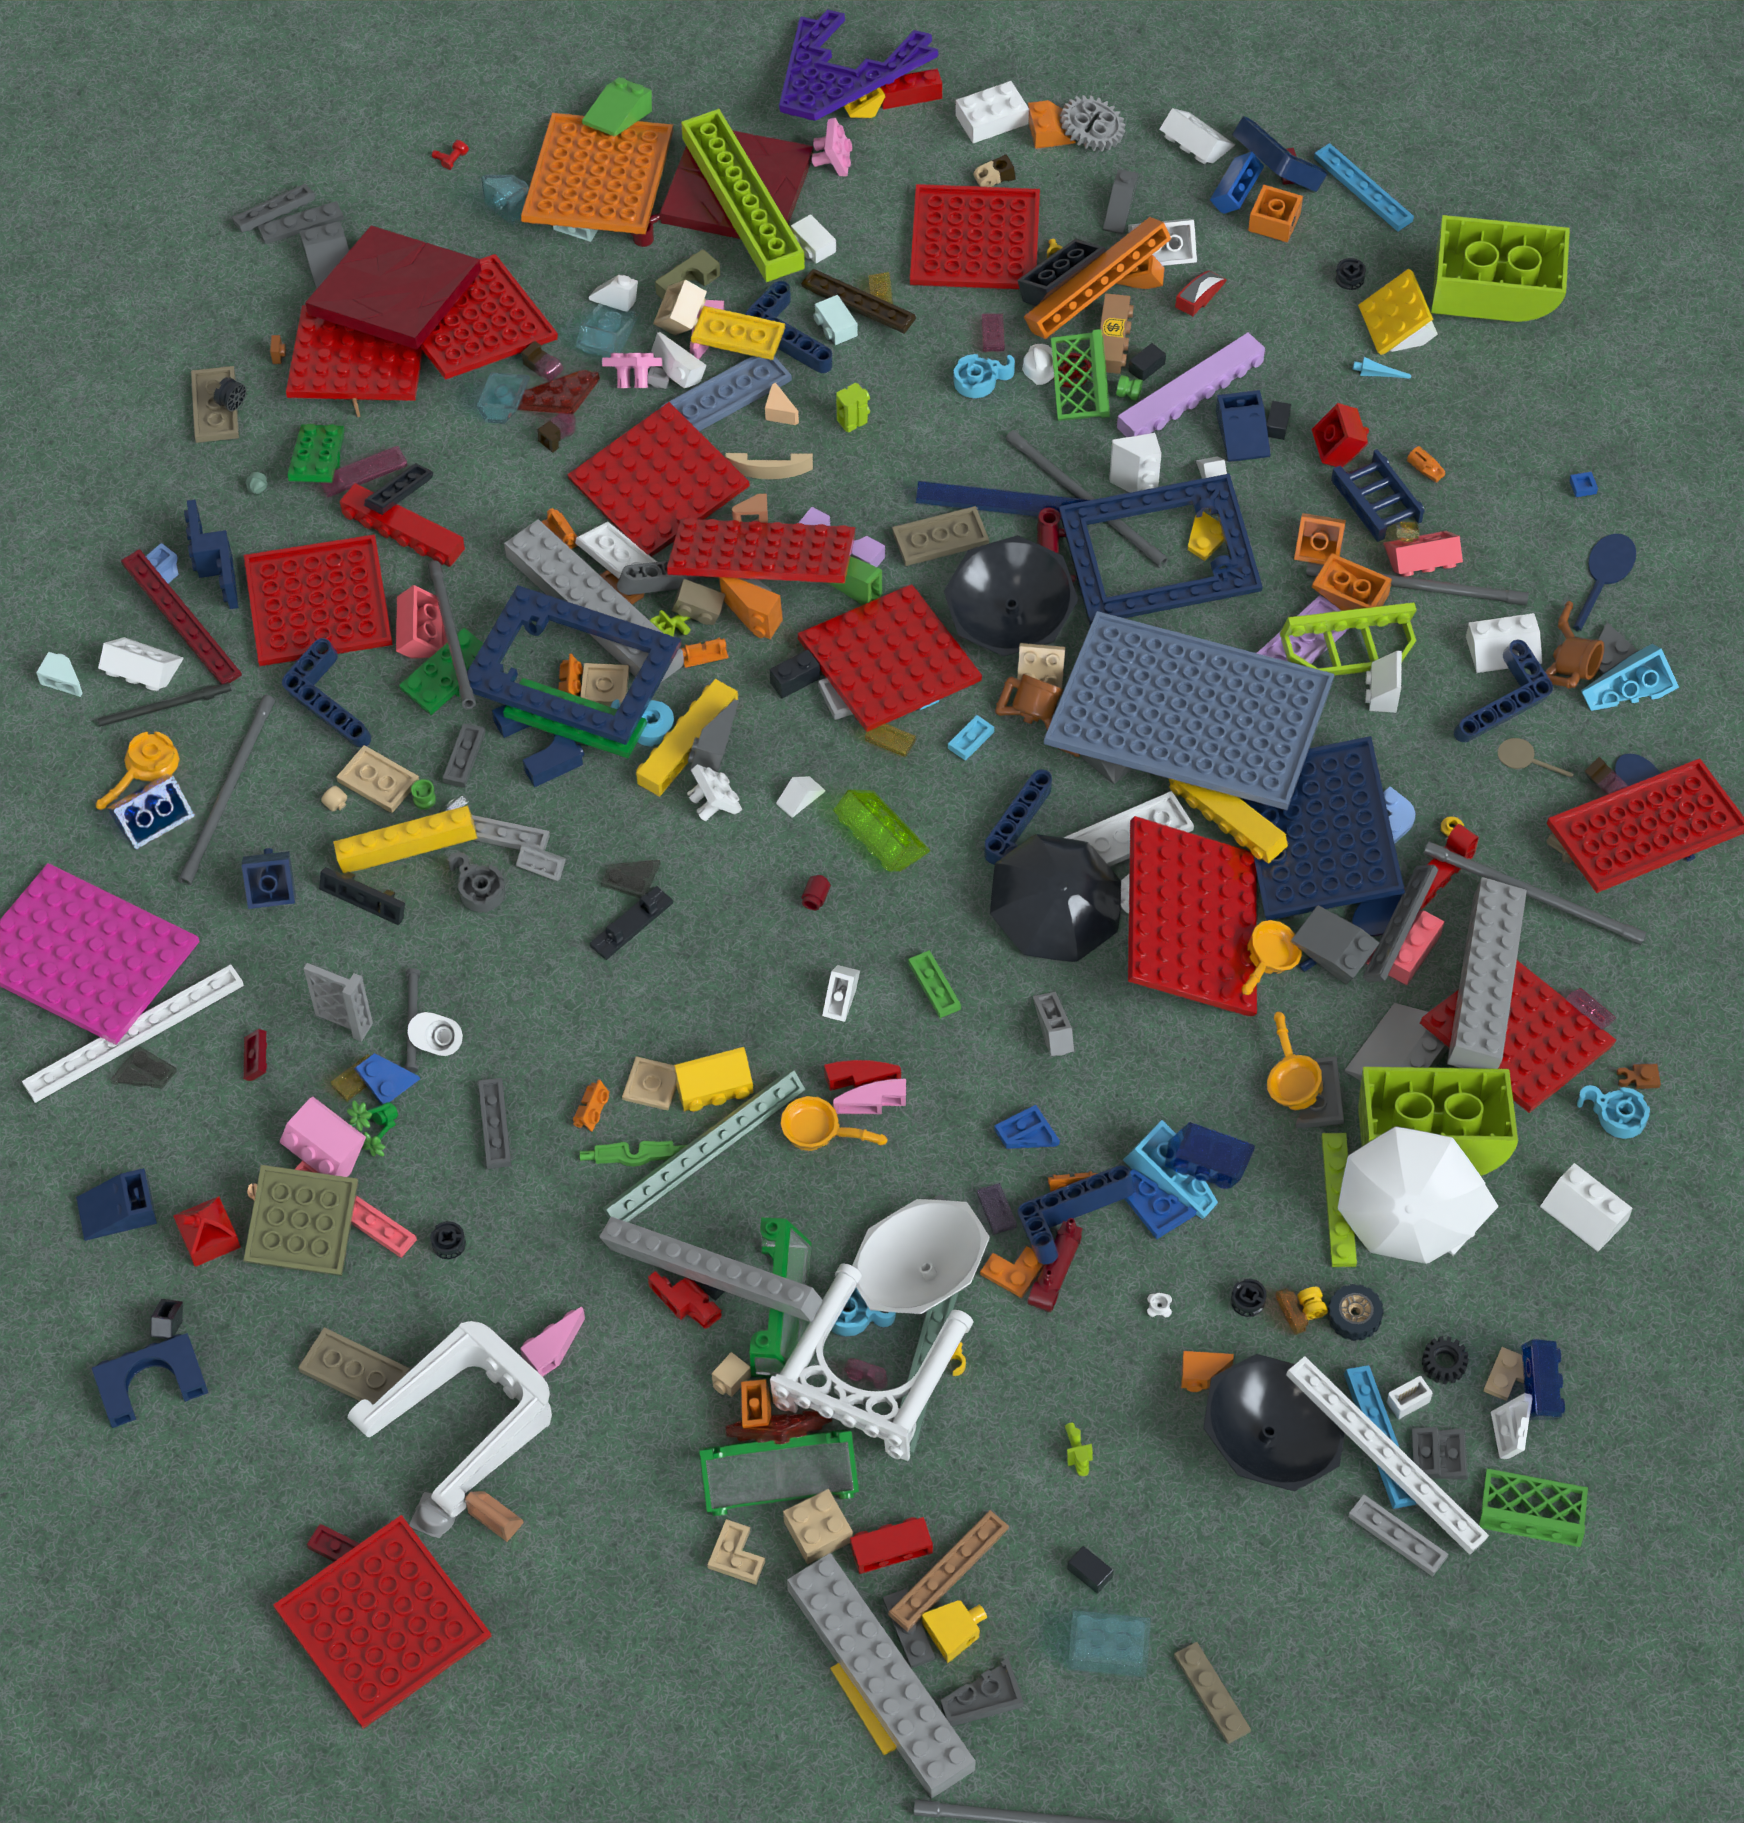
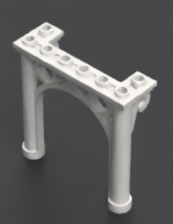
M840 1264L835 1273L836 1277L823 1298V1302L813 1321L809 1322L781 1373L770 1378L773 1404L780 1410H789L794 1413L798 1410L797 1404L805 1409L811 1408L816 1410L823 1417H832L841 1421L842 1424L849 1428L856 1427L863 1430L870 1437L884 1439L885 1452L895 1459L901 1458L909 1461L910 1442L916 1430V1421L965 1333L969 1332L973 1325V1320L963 1311L952 1310L918 1372L903 1386L888 1391H866L852 1387L832 1373L823 1356L825 1340L862 1277L855 1267L849 1264ZM816 1352L819 1365L807 1367ZM812 1375H824L827 1383L822 1387H814L809 1385L806 1380ZM832 1385L834 1386V1392L840 1397L839 1400L827 1395L831 1391ZM907 1395L899 1409L895 1399ZM864 1401H867L866 1411L852 1406L854 1404L864 1405ZM887 1402L891 1406L892 1411L888 1415H880L872 1410V1406L876 1403Z

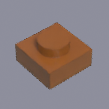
M280 335L271 336L270 353L273 364H281L282 357L286 356V345L282 344Z

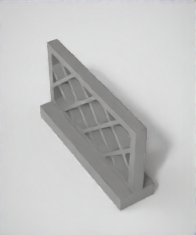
M307 963L304 967V972L315 1015L351 1029L353 1039L362 1042L373 1024L362 976L353 973L349 980Z

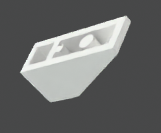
M661 332L657 333L651 351L656 358H662V368L666 374L683 388L701 382L706 364Z

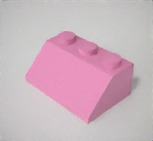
M311 1097L289 1120L280 1143L317 1172L348 1177L353 1170L366 1136L316 1098Z

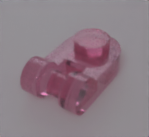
M848 1359L844 1370L849 1378L855 1381H861L862 1378L873 1382L874 1387L879 1390L887 1387V1375L883 1368L858 1359Z

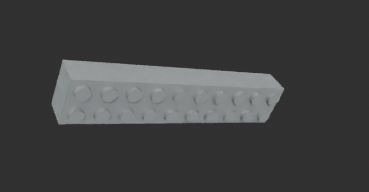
M539 519L504 543L506 558L546 595L661 632ZM590 634L622 665H629V671L635 677L637 676L649 653ZM680 648L662 681L684 666L683 651Z
M1482 877L1474 893L1447 1061L1449 1065L1459 1068L1498 1069L1503 1059L1527 892L1525 889Z
M829 1553L787 1579L789 1593L879 1720L930 1798H934L974 1772L975 1759L832 1554Z

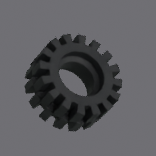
M1440 1336L1438 1341L1434 1338L1430 1344L1426 1345L1422 1356L1424 1373L1428 1372L1427 1377L1429 1379L1433 1377L1436 1383H1439V1380H1441L1443 1384H1447L1448 1381L1452 1384L1456 1382V1379L1460 1380L1469 1359L1468 1351L1464 1352L1466 1347L1464 1345L1459 1346V1340L1456 1339L1453 1343L1451 1342L1452 1337L1447 1336V1340H1444L1443 1336ZM1441 1353L1449 1354L1454 1359V1365L1450 1368L1441 1367L1436 1363V1356Z

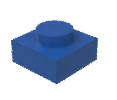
M1592 472L1570 476L1569 481L1575 497L1597 494L1598 487Z

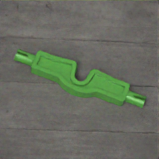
M642 1141L639 1144V1152L635 1155L630 1153L629 1144L626 1142L596 1145L595 1150L580 1151V1161L595 1160L596 1164L621 1163L632 1167L641 1166L649 1161L668 1160L687 1145L673 1146V1141Z

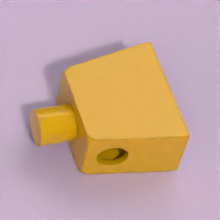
M958 1600L922 1614V1625L946 1662L949 1663L979 1638L980 1630L977 1624L985 1620L987 1615L980 1604L968 1611L962 1601Z

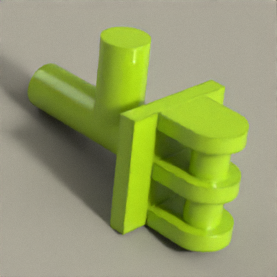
M661 610L658 616L649 620L662 633L674 636L675 626L684 635L691 631L684 622L691 618L683 617L679 614L669 618Z
M1068 1423L1065 1425V1429L1072 1448L1067 1449L1068 1466L1075 1465L1079 1476H1087L1089 1474V1461L1093 1460L1092 1444L1082 1446L1080 1429L1076 1428L1074 1423Z

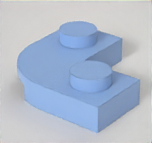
M1389 787L1383 793L1395 844L1412 828L1415 820V810L1406 798L1392 787Z

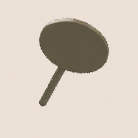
M1508 739L1498 748L1500 761L1509 768L1522 769L1534 763L1568 777H1573L1571 772L1534 759V749L1524 739Z

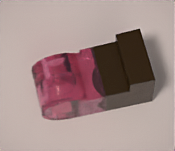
M536 341L522 351L523 365L549 382L563 371L561 362L543 351L541 345Z
M562 412L537 429L538 441L552 453L559 448V441L575 433V416L570 412Z
M1600 757L1585 770L1587 777L1607 794L1628 787Z

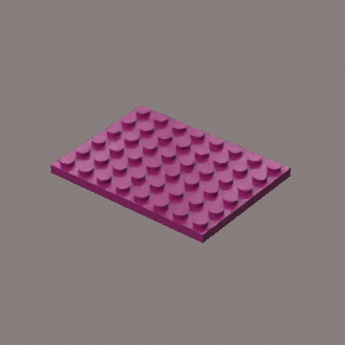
M47 863L0 919V987L117 1045L200 941L198 936Z

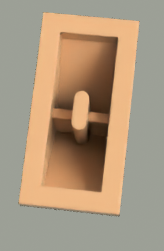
M776 383L772 384L765 406V420L791 425L798 424V410Z

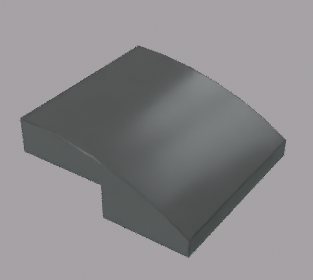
M1438 1427L1412 1429L1413 1462L1429 1478L1468 1479L1466 1432L1464 1428L1440 1431Z

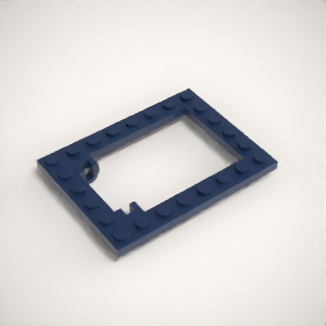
M1230 473L1059 506V514L1089 625L1092 624L1097 611L1121 618H1129L1262 591L1263 586ZM1187 505H1193L1196 517H1202L1203 510L1209 508L1210 515L1217 514L1229 556H1219L1210 563L1213 577L1106 598L1087 525ZM1223 565H1225L1226 567L1224 569H1219Z
M517 585L469 667L467 675L470 687L475 695L627 745L681 646V639ZM550 620L649 654L614 716L515 683L514 681L518 676L517 669L511 667L508 674L504 673L503 664L500 663L522 625L529 634L539 636Z

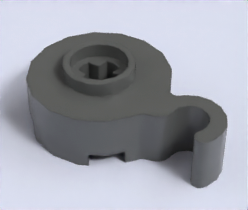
M461 852L453 853L449 856L448 864L450 871L460 867L458 889L460 900L465 907L476 912H487L497 908L502 903L506 891L503 875L498 868L490 864L488 866L470 865L468 856Z

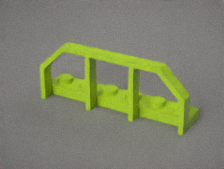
M1413 602L1288 617L1280 632L1287 661L1318 669L1294 654L1289 636L1298 637L1307 633H1323L1333 667L1319 668L1318 670L1335 674L1334 676L1371 671L1372 662L1378 660V655L1369 626L1377 625L1382 627L1390 623L1403 625L1409 643L1402 652L1403 661L1416 642L1410 622L1416 612V606ZM1348 628L1361 629L1370 662L1341 666L1331 631L1340 632Z

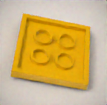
M1410 269L1404 271L1358 305L1376 350L1380 355L1387 353L1433 320L1416 277Z

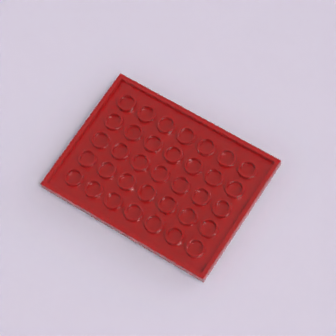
M1134 816L1130 820L1128 982L1245 1016H1255L1257 1014V984L1250 995L1242 993V986L1246 984L1250 974L1256 969V966L1249 957L1251 952L1247 946L1254 928L1257 926L1256 865L1252 852Z

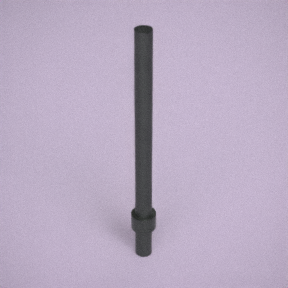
M230 683L215 687L210 685L203 687V690L97 719L99 726L102 727L201 699H214V696L231 692L232 690Z

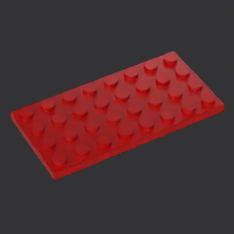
M681 519L667 565V575L845 583L855 539V527H848L846 525L826 526L824 524L804 525L802 523L783 524L781 522L761 523L759 521L739 522L737 520L719 521L716 519Z
M1700 758L1550 817L1546 823L1596 893L1744 834V816Z

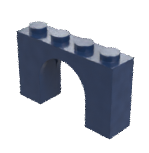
M507 705L492 710L493 721L503 738L525 728L532 727L504 717L503 711ZM553 734L555 738L549 747L523 759L524 771L534 788L582 766L584 751L581 745H576L571 739Z
M188 1333L174 1335L172 1339L149 1344L145 1349L127 1352L120 1358L102 1361L97 1366L92 1367L112 1428L136 1420L128 1389L133 1377L143 1369L163 1367L171 1371L177 1379L185 1402L209 1393Z

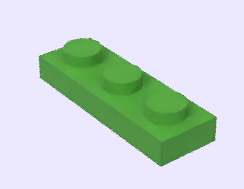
M930 950L908 959L909 966L939 1018L961 1010L958 998Z

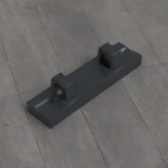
M325 867L320 872V890L394 924L399 925L404 919L405 902L394 898L395 892L387 889L382 893L354 880L355 874L349 871L343 875Z
M656 886L648 894L642 896L634 906L614 923L609 924L601 934L590 942V947L605 960L609 959L673 904V899ZM645 906L646 908H648L649 913H647L642 907Z

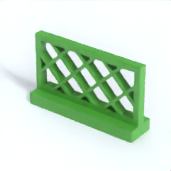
M1098 329L1093 330V333L1051 338L1058 421L1100 416L1102 418L1110 417L1102 330ZM1090 339V347L1085 353L1076 347L1081 340ZM1065 342L1071 347L1062 355L1057 351L1056 343ZM1073 349L1082 355L1075 364L1066 358ZM1085 358L1092 363V367L1087 373L1078 367ZM1063 361L1072 366L1066 375L1058 371V367ZM1075 369L1084 375L1077 384L1069 379V376ZM1086 379L1094 383V387L1089 393L1080 388ZM1065 381L1074 387L1067 396L1060 391V387ZM1077 390L1085 395V398L1079 405L1070 399ZM1090 399L1095 403L1096 411L1086 412L1081 407ZM1067 401L1076 407L1071 414L1062 415V407Z
M1487 1468L1479 1526L1482 1529L1581 1547L1585 1534L1584 1524L1588 1487ZM1491 1477L1502 1479L1506 1485L1497 1490L1490 1483ZM1520 1482L1526 1483L1531 1490L1522 1495L1515 1485ZM1545 1487L1552 1488L1557 1495L1548 1500L1540 1490ZM1509 1489L1517 1497V1499L1510 1503L1501 1495ZM1570 1492L1582 1494L1581 1500L1574 1505L1566 1495ZM1534 1494L1542 1502V1504L1535 1508L1526 1500ZM1494 1498L1503 1505L1500 1509L1487 1506L1488 1502ZM1559 1499L1568 1507L1560 1513L1552 1505ZM1522 1503L1528 1512L1525 1514L1518 1513L1512 1507ZM1547 1507L1554 1517L1545 1518L1538 1512ZM1572 1512L1578 1518L1579 1523L1567 1522L1564 1516Z

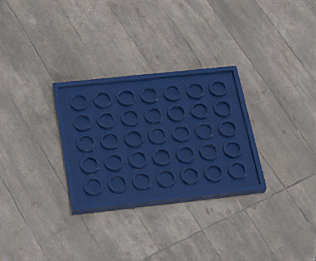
M1371 736L1310 748L1288 810L1243 798L1246 804L1286 834L1288 844L1269 864L1263 859L1259 860L1254 856L1266 921L1313 912L1318 905L1324 909L1405 893Z

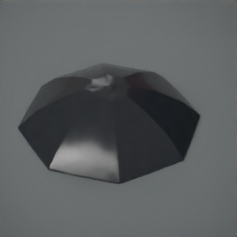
M1018 535L968 550L944 590L958 636L1001 656L1019 653L1020 643L1045 645L1054 642L1078 602V597L1063 555Z
M1035 834L995 863L990 915L1024 955L1058 961L1078 962L1118 932L1121 910V880L1089 842Z
M1255 1354L1211 1378L1203 1429L1237 1476L1295 1492L1340 1466L1345 1432L1286 1376L1288 1370L1295 1364Z

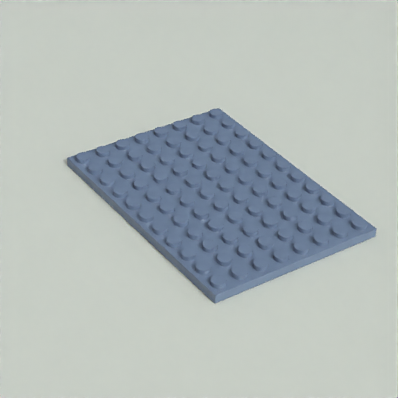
M1097 611L1044 738V744L1288 810L1335 674Z

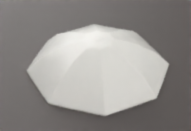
M1394 1127L1348 1156L1338 1210L1369 1252L1427 1264L1475 1235L1485 1182L1452 1137Z
M916 1199L868 1229L852 1265L862 1275L856 1288L870 1310L922 1314L971 1284L990 1237L967 1202Z

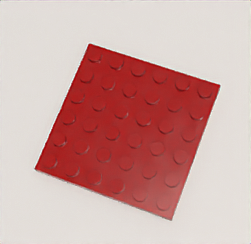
M916 184L910 285L1019 289L1017 280L1037 266L1040 189Z
M496 254L480 259V274L420 346L445 380L519 354L534 341L544 345L558 338V333Z
M302 305L286 388L287 398H356L362 400L415 401L423 350L421 347L416 350L308 315L306 305Z
M670 402L567 475L568 479L622 534L651 557L675 541L681 519L694 518L704 520L750 486L749 481Z
M375 534L244 555L259 666L299 660L308 648L320 638L329 640L338 654L393 645Z
M912 584L798 633L797 639L805 650L808 649L819 663L822 673L866 732L982 681V674Z
M1517 960L1503 1059L1498 1069H1509L1513 1101L1530 1113L1615 1044L1616 1039ZM1459 990L1429 1011L1420 1021L1424 1028L1449 1048Z
M402 1515L273 1605L279 1616L362 1729L366 1728L491 1637L490 1631Z

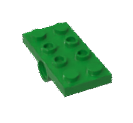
M301 424L288 470V481L332 483L335 470H339L340 449L345 432L344 426L334 424Z
M463 628L457 635L466 671H468L483 643L466 628ZM448 642L399 685L401 691L430 715L435 713L452 696L460 697Z

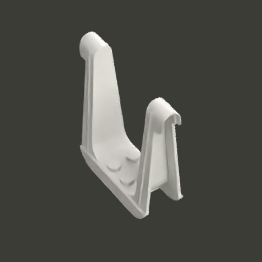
M473 1321L461 1323L458 1328L374 1405L368 1400H361L348 1414V1419L363 1434L371 1437L460 1371L472 1366L485 1369L487 1376L492 1382H499L504 1386L503 1390L509 1398H517L520 1401L519 1405L434 1490L431 1496L432 1500L450 1517L457 1516L466 1508L465 1493L544 1428L548 1427L552 1417L551 1407L548 1403L550 1396L549 1387L544 1378L493 1330L482 1323Z

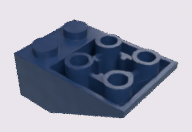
M1260 390L1217 395L1216 415L1227 461L1270 457L1265 410Z
M144 1168L119 1174L76 1197L85 1241L157 1224L150 1184Z

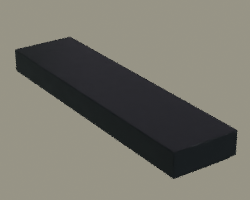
M415 463L366 498L364 506L383 515L427 483L433 477V472Z

